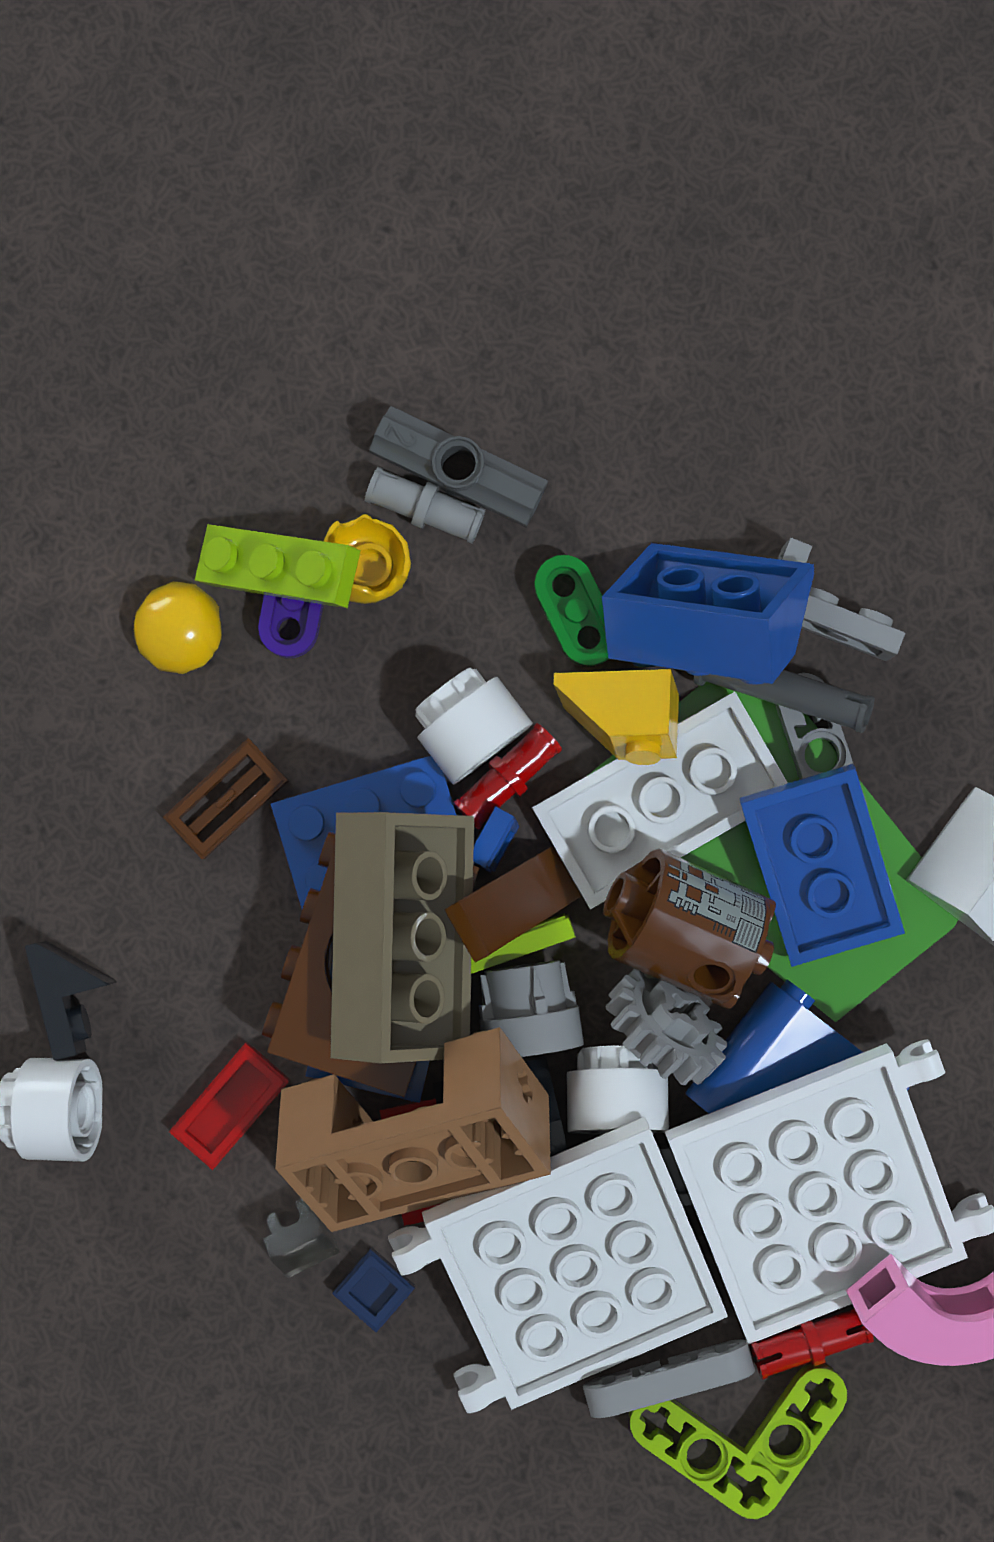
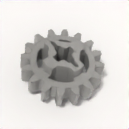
M634 969L629 975H625L609 993V997L612 1000L606 1005V1010L616 1016L611 1022L612 1028L625 1033L627 1038L622 1043L625 1048L630 1049L638 1059L640 1058V1063L644 1066L650 1062L655 1064L660 1077L666 1079L673 1073L681 1085H686L690 1080L698 1085L706 1077H709L725 1060L726 1056L722 1051L727 1047V1042L716 1035L722 1027L719 1023L708 1019L706 1014L710 1008L698 996L685 990L682 991L676 986L646 973L643 974L637 969Z

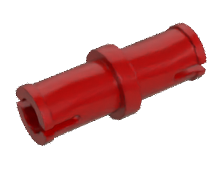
M536 723L533 729L502 759L495 756L488 763L490 770L459 800H455L453 802L454 806L463 816H474V827L479 830L483 826L482 824L489 819L495 807L500 808L514 794L520 797L528 789L525 783L551 758L562 751V747L544 727Z
M854 1308L814 1323L812 1320L797 1325L798 1328L754 1342L749 1344L752 1357H756L759 1360L754 1363L760 1378L764 1380L768 1376L809 1362L813 1367L826 1363V1356L864 1343L874 1342L873 1334L865 1326L848 1330L862 1325ZM776 1354L775 1356H772V1357L763 1359V1358H765V1357H768V1356H771V1355Z

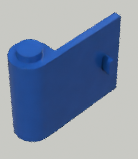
M787 979L779 988L770 981L725 1040L727 1047L722 1051L726 1056L725 1060L701 1084L697 1085L693 1082L685 1093L710 1114L863 1052L810 1012L809 1008L815 1000Z

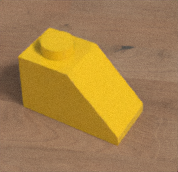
M671 669L554 673L553 684L564 709L618 760H627L637 765H652L658 763L661 759L677 758L679 693Z

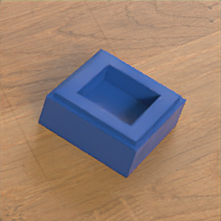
M498 807L494 808L474 844V865L489 873L495 872L519 828L518 821L513 815Z

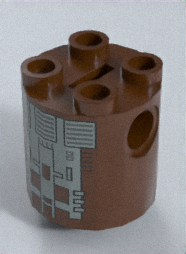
M659 848L651 851L641 862L627 871L620 873L607 894L603 912L606 917L612 919L608 935V953L612 959L721 1007L731 1009L739 999L743 985L751 973L761 975L771 961L774 943L767 940L766 937L769 924L775 912L776 902L771 898Z

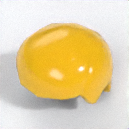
M363 514L355 520L346 523L336 521L330 526L323 540L324 542L349 545L361 550L349 599L350 602L376 603L402 589L409 574L411 559L408 542L393 525L372 519L371 516Z
M173 581L156 588L149 593L136 611L134 637L139 652L160 671L184 674L202 667L213 657L214 652L219 647L222 636L219 606L209 594L196 584Z

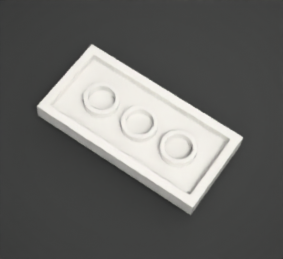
M733 692L678 724L677 758L661 759L658 763L652 765H637L627 760L616 759L537 804L532 809L589 909H592L606 900L613 882L620 873L641 862L651 851L660 848L681 858L746 820L739 798L781 786L788 782L736 692Z

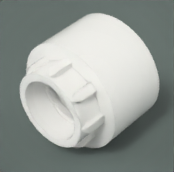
M471 667L449 680L415 709L416 718L425 728L417 738L453 785L488 761L533 724L498 677H494L486 682L477 669H472Z
M625 1046L587 1047L577 1054V1070L567 1072V1133L603 1135L643 1117L646 1118L652 1134L665 1133L664 1131L669 1130L668 1077L666 1079L660 1077L655 1064L650 1062L644 1066L640 1063V1058L638 1059Z
M29 1058L23 1063L21 1068H16L13 1073H7L0 1081V1140L8 1148L16 1149L18 1154L26 1160L87 1161L93 1155L102 1129V1079L94 1061L91 1059L63 1058L54 1061L53 1058Z

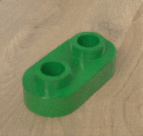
M558 555L548 559L541 565L536 574L535 594L563 653L571 662L582 667H595L605 663L608 660L602 594L589 568L580 559L570 555ZM561 576L569 577L575 586L573 593L566 597L558 596L552 588L554 580ZM592 628L598 632L600 642L595 648L586 649L579 644L577 636L582 629Z

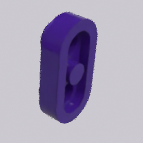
M264 595L258 625L261 641L268 650L282 658H297L306 654L316 643L324 604ZM288 619L296 620L300 625L299 635L292 640H285L279 634L281 623Z

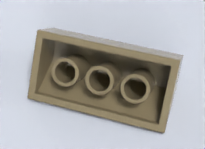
M389 812L336 813L330 1058L371 1063L444 1060V1043L470 1036L471 956L444 909L473 893L474 816Z

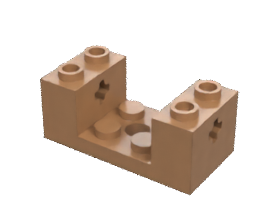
M500 1027L477 1032L470 1036L444 1043L443 1103L420 1107L408 1113L373 1122L335 1074L281 1089L275 1169L331 1232L441 1204L451 1199L551 1175L549 1095Z

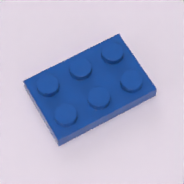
M431 756L271 803L302 909L310 888L321 890L327 868L319 866L318 862L328 832L336 833V813L389 812L456 815L444 772Z
M854 764L739 798L769 896L776 902L775 915L791 967L905 934Z

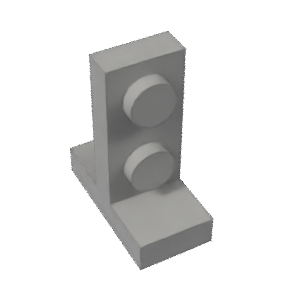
M790 538L782 547L778 559L806 563L812 546ZM811 587L802 629L884 661H888L898 654L905 632L892 628L893 620L890 617L865 608L860 609L859 614L837 606L839 599L833 594Z

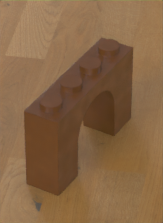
M329 831L318 862L319 866L327 868L321 890L310 888L299 922L309 925L302 947L292 944L283 966L281 979L290 981L283 1004L275 1001L272 1002L262 1031L263 1036L271 1038L267 1053L405 1097L417 1061L371 1063L330 1058L332 979L329 970V954L333 941L336 833ZM473 866V887L480 869L476 866Z

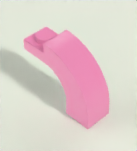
M890 1254L846 1290L862 1324L885 1346L904 1357L940 1366L969 1365L994 1359V1271L980 1281L967 1286L939 1288L918 1280Z

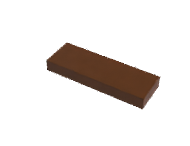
M552 846L444 910L470 956L476 963L574 902L582 895L555 848Z

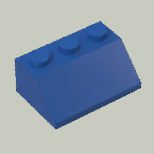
M651 543L602 596L608 659L632 662V664L638 667L660 666L685 670L688 674L695 676L711 674L737 678L747 684H773L796 653L814 577V564Z

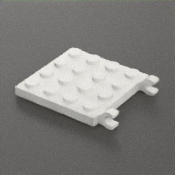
M928 1039L907 1046L897 1057L894 1056L887 1043L664 1131L748 1344L852 1304L846 1290L890 1254L914 1277L918 1278L968 1258L962 1242L994 1233L993 1205H988L984 1193L968 1196L961 1200L953 1211L950 1210L906 1088L936 1079L945 1074L937 1050L932 1049Z
M645 1117L550 1157L551 1175L451 1199L422 1212L425 1228L415 1226L404 1227L388 1236V1240L394 1250L392 1257L401 1276L414 1273L425 1265L441 1258L491 1366L471 1364L453 1373L460 1389L458 1395L467 1413L480 1411L490 1403L506 1397L512 1410L728 1317Z

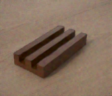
M247 738L165 814L163 818L202 860H205L289 780L259 750L253 741ZM249 756L256 764L188 826L181 818ZM265 773L271 780L209 838L202 842L197 835Z

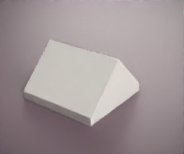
M974 787L907 877L906 881L993 946L994 796Z

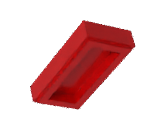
M246 1042L171 1128L169 1133L213 1170L291 1079Z

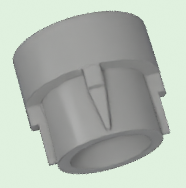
M560 960L514 965L486 970L484 975H480L483 1005L478 1006L480 1031H488L500 1027L521 1057L552 1053L584 1045L579 1007L576 1004L575 991H570L565 962L560 963Z

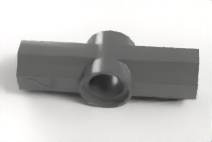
M392 406L389 407L387 413L383 416L369 449L370 454L438 485L448 495L467 499L527 528L548 484V480L480 449L478 444L470 438L453 436ZM456 454L466 455L473 460L475 469L464 480L450 479L442 470L447 458Z

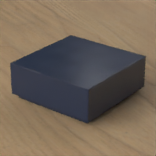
M371 1247L334 1289L332 1294L372 1330L377 1332L415 1289V1284L405 1275L401 1276L397 1268Z

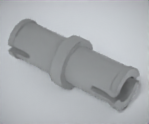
M377 467L364 500L369 504L373 503L411 518L413 526L423 529L426 524L467 540L471 544H473L478 534L486 509L482 507H475L438 492L439 486L427 482L425 486L384 471L381 467Z

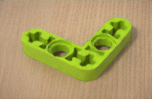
M811 1364L803 1366L792 1378L745 1448L675 1399L630 1411L629 1425L633 1437L645 1449L738 1515L747 1519H759L767 1516L777 1506L843 1411L847 1401V1389L843 1379L833 1367L826 1364L813 1367ZM827 1378L830 1380L828 1389L833 1397L828 1403L820 1399L814 1403L808 1414L817 1423L810 1429L799 1415L787 1410L794 1403L802 1412L810 1400V1395L805 1388L806 1384L810 1380L820 1384ZM660 1407L666 1408L665 1418L667 1423L679 1433L683 1429L684 1422L692 1425L680 1437L675 1453L667 1449L674 1443L672 1436L662 1429L655 1428L651 1434L644 1432L646 1423L641 1414L646 1409L655 1413ZM781 1425H792L802 1435L799 1448L789 1455H779L769 1447V1437L772 1431ZM709 1439L719 1446L720 1457L713 1467L697 1469L688 1462L687 1451L695 1441ZM735 1456L740 1459L733 1467L735 1472L745 1480L752 1482L757 1476L763 1477L761 1486L766 1494L761 1500L751 1496L747 1502L742 1501L743 1493L740 1486L728 1476L725 1478L723 1487L715 1484L727 1474L732 1457Z

